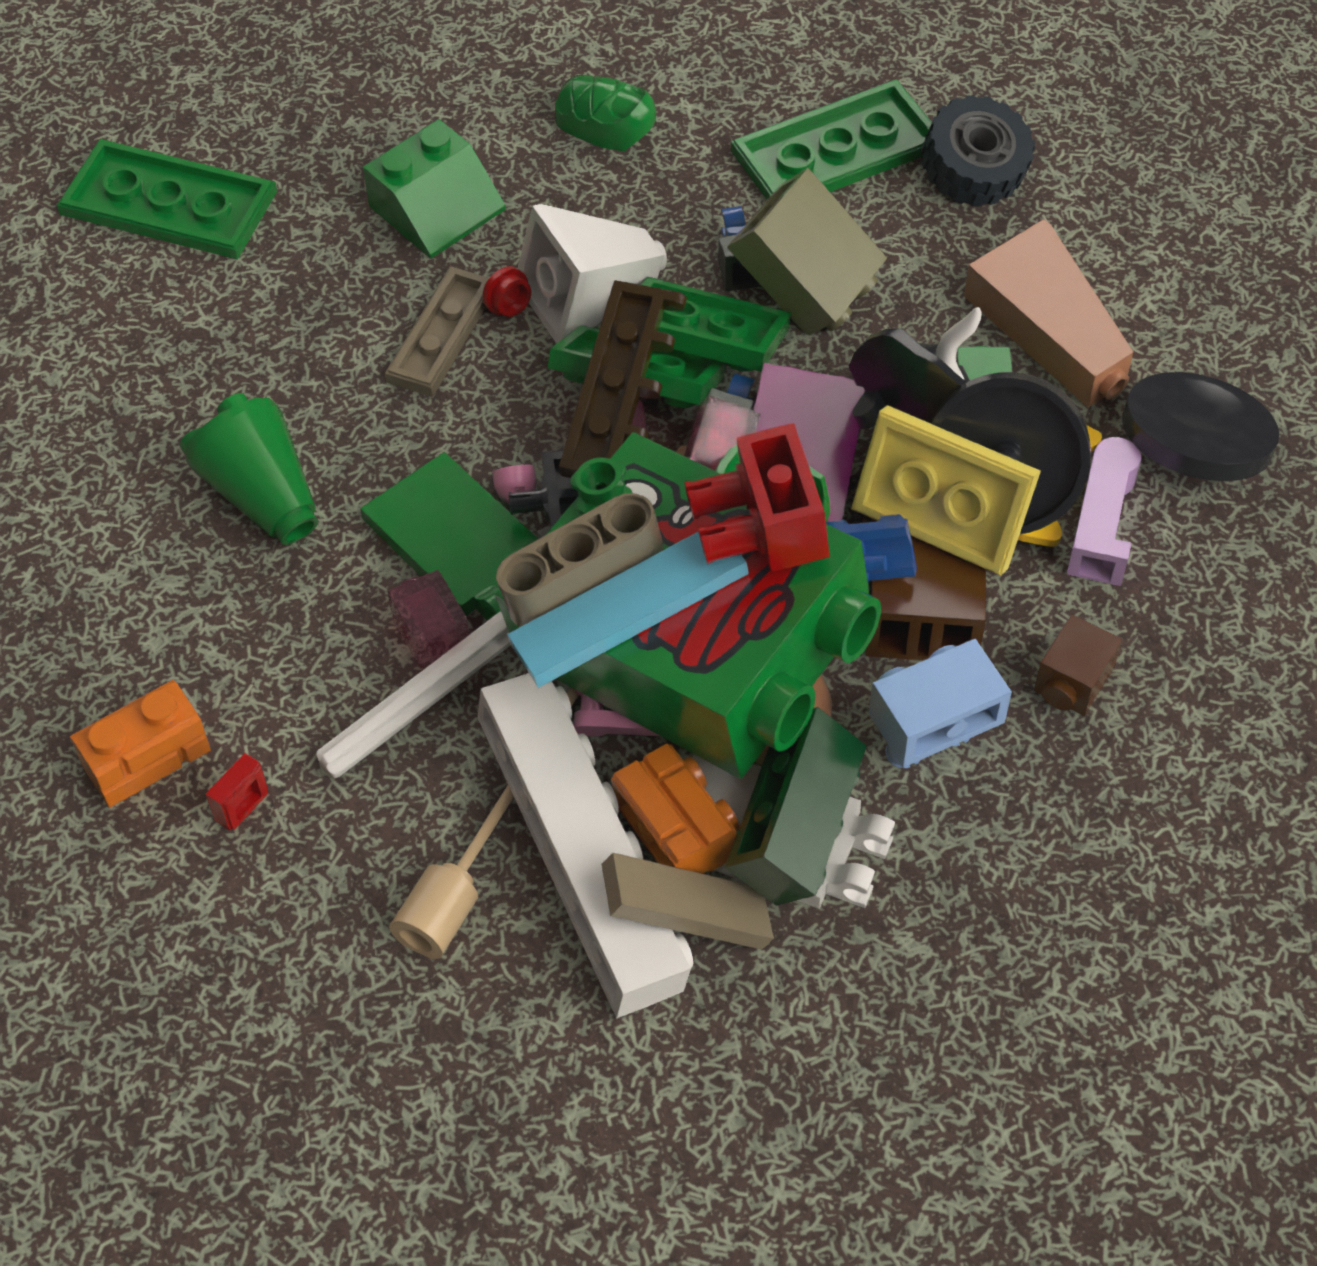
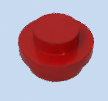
M513 266L503 267L493 273L483 290V303L485 307L493 314L511 317L521 313L527 307L532 294L526 275Z

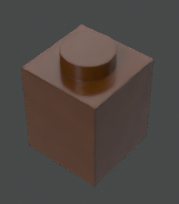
M1071 614L1040 662L1034 691L1041 694L1045 701L1056 709L1064 711L1071 709L1085 716L1115 668L1123 639Z

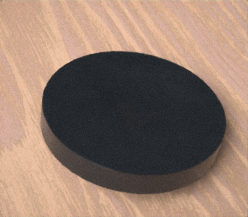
M999 372L975 378L951 393L940 405L932 419V425L1041 471L1020 535L1042 529L1058 520L1074 505L1085 486L1090 467L1091 453L1086 423L1073 401L1059 388L1041 378L1018 372Z
M1167 372L1148 376L1132 387L1122 413L1124 430L1140 451L1171 470L1199 479L1237 481L1253 477L1261 473L1269 465L1279 441L1278 425L1272 414L1262 403L1236 386L1200 374Z

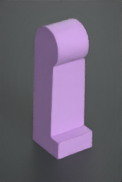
M1120 437L1107 438L1102 440L1094 451L1067 570L1068 575L1121 586L1131 543L1116 540L1115 537L1124 495L1133 489L1141 463V452L1130 440Z

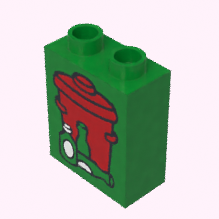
M632 432L610 458L613 461H620L626 466L625 486L631 488L633 493L646 497L652 503L664 544L663 550L698 532V526H708L715 522L720 523L750 515L749 510L747 511L744 505L693 519L684 482H692L720 475L721 473L637 433ZM579 496L547 534L582 516L576 507ZM826 524L829 558L774 572L770 570L766 555L761 556L759 550L741 554L747 563L748 575L556 679L741 780L767 745L781 752L787 750L797 741L807 726L815 705L816 694L812 686L832 659L835 657L845 663H851L865 651L872 640L881 616V603L879 599L869 594L862 540ZM499 589L495 597L510 633L520 626L512 621Z

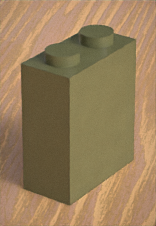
M809 168L780 184L727 246L731 253L784 311L791 312L793 322L803 333L808 335L825 327L829 331H833L841 326L853 312L849 307L852 301L864 296L877 283L878 278L874 274L887 259L883 252Z

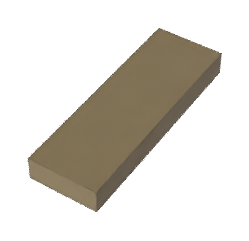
M452 266L449 267L386 370V383L430 397L434 396L486 308L483 303V290L489 279L488 277Z
M612 853L601 864L610 916L761 950L774 939L765 897L747 884L617 853Z

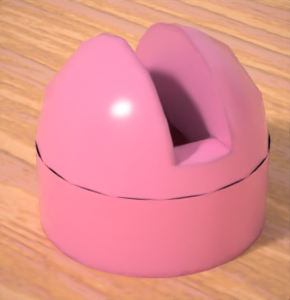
M515 465L492 471L496 493L506 504H509L508 492L536 490L537 481L534 465Z

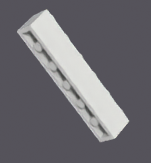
M529 673L481 688L477 718L616 1018L684 992L690 970L693 967L692 953L685 937L681 933L674 934L671 929L610 916L601 864L612 853L642 860L643 854L635 834L632 831L625 832L617 817L619 806L613 788L607 781L601 783L593 767L595 766V756L588 737L584 733L577 734L572 724L571 704L562 686L555 687L552 681L538 688Z

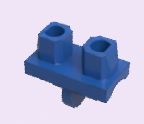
M900 514L881 516L877 522L848 524L845 520L826 523L862 540L868 581L913 577L916 575L917 565L907 518L904 519Z

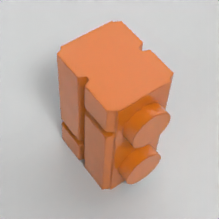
M174 680L167 682L70 736L83 769L109 808L182 768L183 761L191 763L211 751L198 713Z
M667 743L645 755L642 761L636 760L613 774L611 786L618 801L619 811L657 863L705 874L707 871L712 872L727 863L736 838V832L739 830L740 825L730 805L723 799L714 802L705 790L707 787L705 775L692 757L689 756L682 759L674 747Z

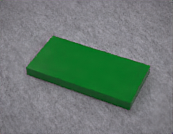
M895 79L731 141V152L766 200L780 184L807 168L813 172L829 192L923 157L921 148L932 122L901 83Z
M99 139L58 202L57 208L59 214L238 260L276 195L277 187L275 181Z

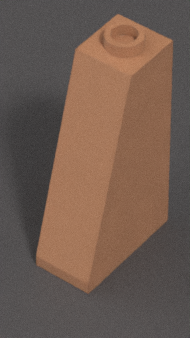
M1045 219L1041 220L969 264L964 297L975 307H979L989 320L1086 407H1090L1104 397L1107 400L1114 399L1125 389L1129 382L1128 372L1133 350L1049 222Z

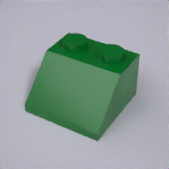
M437 119L363 166L369 207L430 259L506 210L505 203L471 144L440 119Z

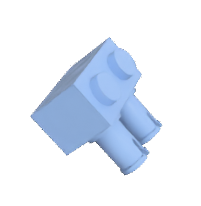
M973 639L959 646H944L936 650L928 659L908 668L896 667L885 672L877 681L872 683L869 715L888 743L885 754L889 762L898 768H910V765L913 763L917 765L920 760L951 746H960V742L964 741L966 743L970 738L1005 723L1012 691L978 641Z

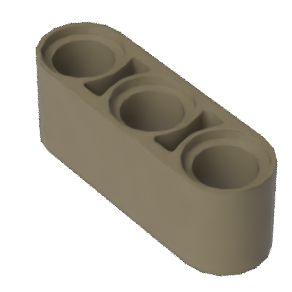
M635 493L614 497L504 559L497 569L496 579L512 621L521 627L663 551L664 544L652 503L646 497Z

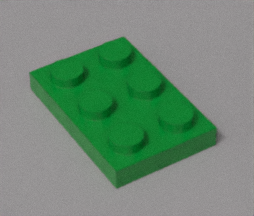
M646 277L641 283L644 286L680 292L687 297L683 311L664 310L658 332L672 335L675 338L673 349L678 350L679 354L687 358H709L727 363L730 368L737 371L750 372L755 370L762 372L764 363H768L789 330L791 312L651 277Z
M584 325L578 326L551 347L548 369L563 372V377L569 381L584 383L599 329ZM674 349L670 353L652 351L645 378L656 380L662 384L660 396H663V402L675 407L690 408L694 404L700 405L709 395L711 389H715L723 380L726 363L709 358H687Z

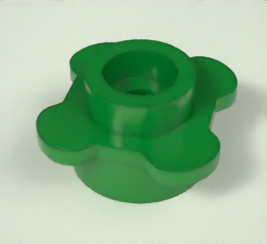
M603 457L590 459L583 463L571 476V486L579 494L576 507L581 515L614 497L633 493L631 488L625 486L624 477L627 475V469L622 462Z

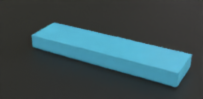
M696 532L507 635L511 646L539 688L748 575L747 563L742 555L717 560L707 565L699 534Z

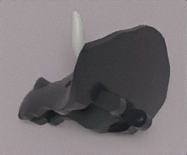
M974 308L967 316L947 330L939 344L918 343L903 329H884L871 334L857 348L849 363V369L856 386L863 387L865 390L852 412L861 429H868L875 426L879 411L887 405L931 424L935 413L945 399L957 388L970 381L963 365H957L956 353L958 347L976 331L981 320L980 308Z

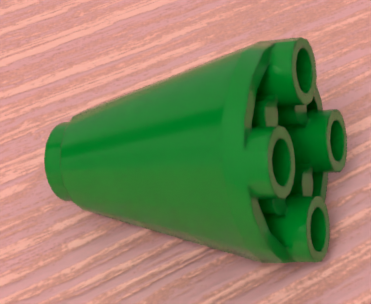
M244 393L229 396L217 407L218 415L203 427L187 433L181 439L179 446L185 454L187 464L197 475L269 536L278 538L283 545H291L309 535L317 527L319 520L314 514L316 506L282 410L270 398H253L248 400Z

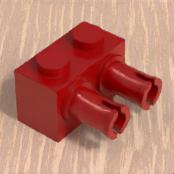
M794 423L736 437L740 461L739 464L735 465L736 471L692 482H684L693 519L744 505L750 515L697 527L707 565L717 560L759 550L761 556L766 555L771 572L830 557L825 511Z

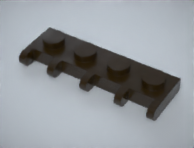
M614 280L559 464L562 477L571 478L578 468L590 459L601 457L610 459L632 432L648 439L649 432L642 427L632 425L639 397L658 399L660 397L662 384L656 380L645 378L652 351L663 353L673 351L675 338L668 333L658 332L664 310L681 312L685 309L687 297L684 294Z

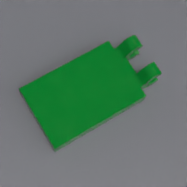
M445 452L360 508L362 519L462 618L476 609L488 621L501 611L495 594L500 589L496 579L498 567L509 555L538 540L530 530L516 517L511 515L502 504Z

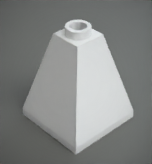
M539 204L533 205L518 269L526 275L531 286L532 294L529 304L552 338L558 343L578 326L584 325L593 328L602 322L614 280L641 285L646 277L657 279L659 272L666 267L667 256L662 243L654 241L646 229Z

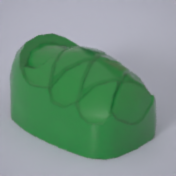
M592 75L573 76L563 84L557 100H555V123L561 130L583 141L610 150L625 152L644 137L656 121V107L652 96L643 88L617 79L601 76L593 77Z

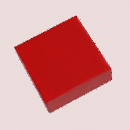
M244 753L205 794L214 821L229 831L231 829L235 830L269 794L261 763Z

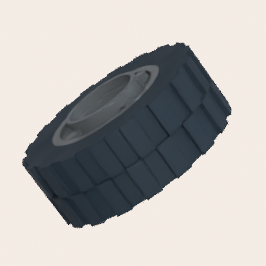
M968 95L963 99L955 98L950 100L947 106L943 105L938 110L936 117L934 116L921 148V154H923L921 163L923 169H926L928 173L927 178L931 184L934 183L939 188L938 191L943 195L954 198V201L958 203H969L975 207L988 203L992 205L998 203L1002 198L1007 199L1010 197L1015 188L1018 189L1034 158L1032 153L1035 149V141L1031 138L1032 131L1029 125H1026L1022 120L1023 117L1018 112L1015 113L1011 110L1009 105L1002 101L999 103L991 97L984 96L980 98L975 97V95Z

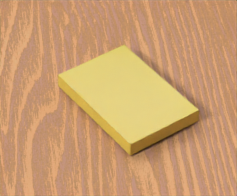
M887 405L879 411L851 509L877 521L881 516L900 514L904 519L907 518L911 536L1001 576L1009 568L1041 471Z

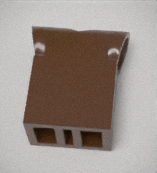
M863 514L860 516L861 523L877 522V520ZM911 536L917 565L916 575L913 577L872 580L869 582V594L879 599L881 603V616L875 634L866 648V656L924 661L936 650L947 645L959 646L976 639L981 646L986 622V569Z

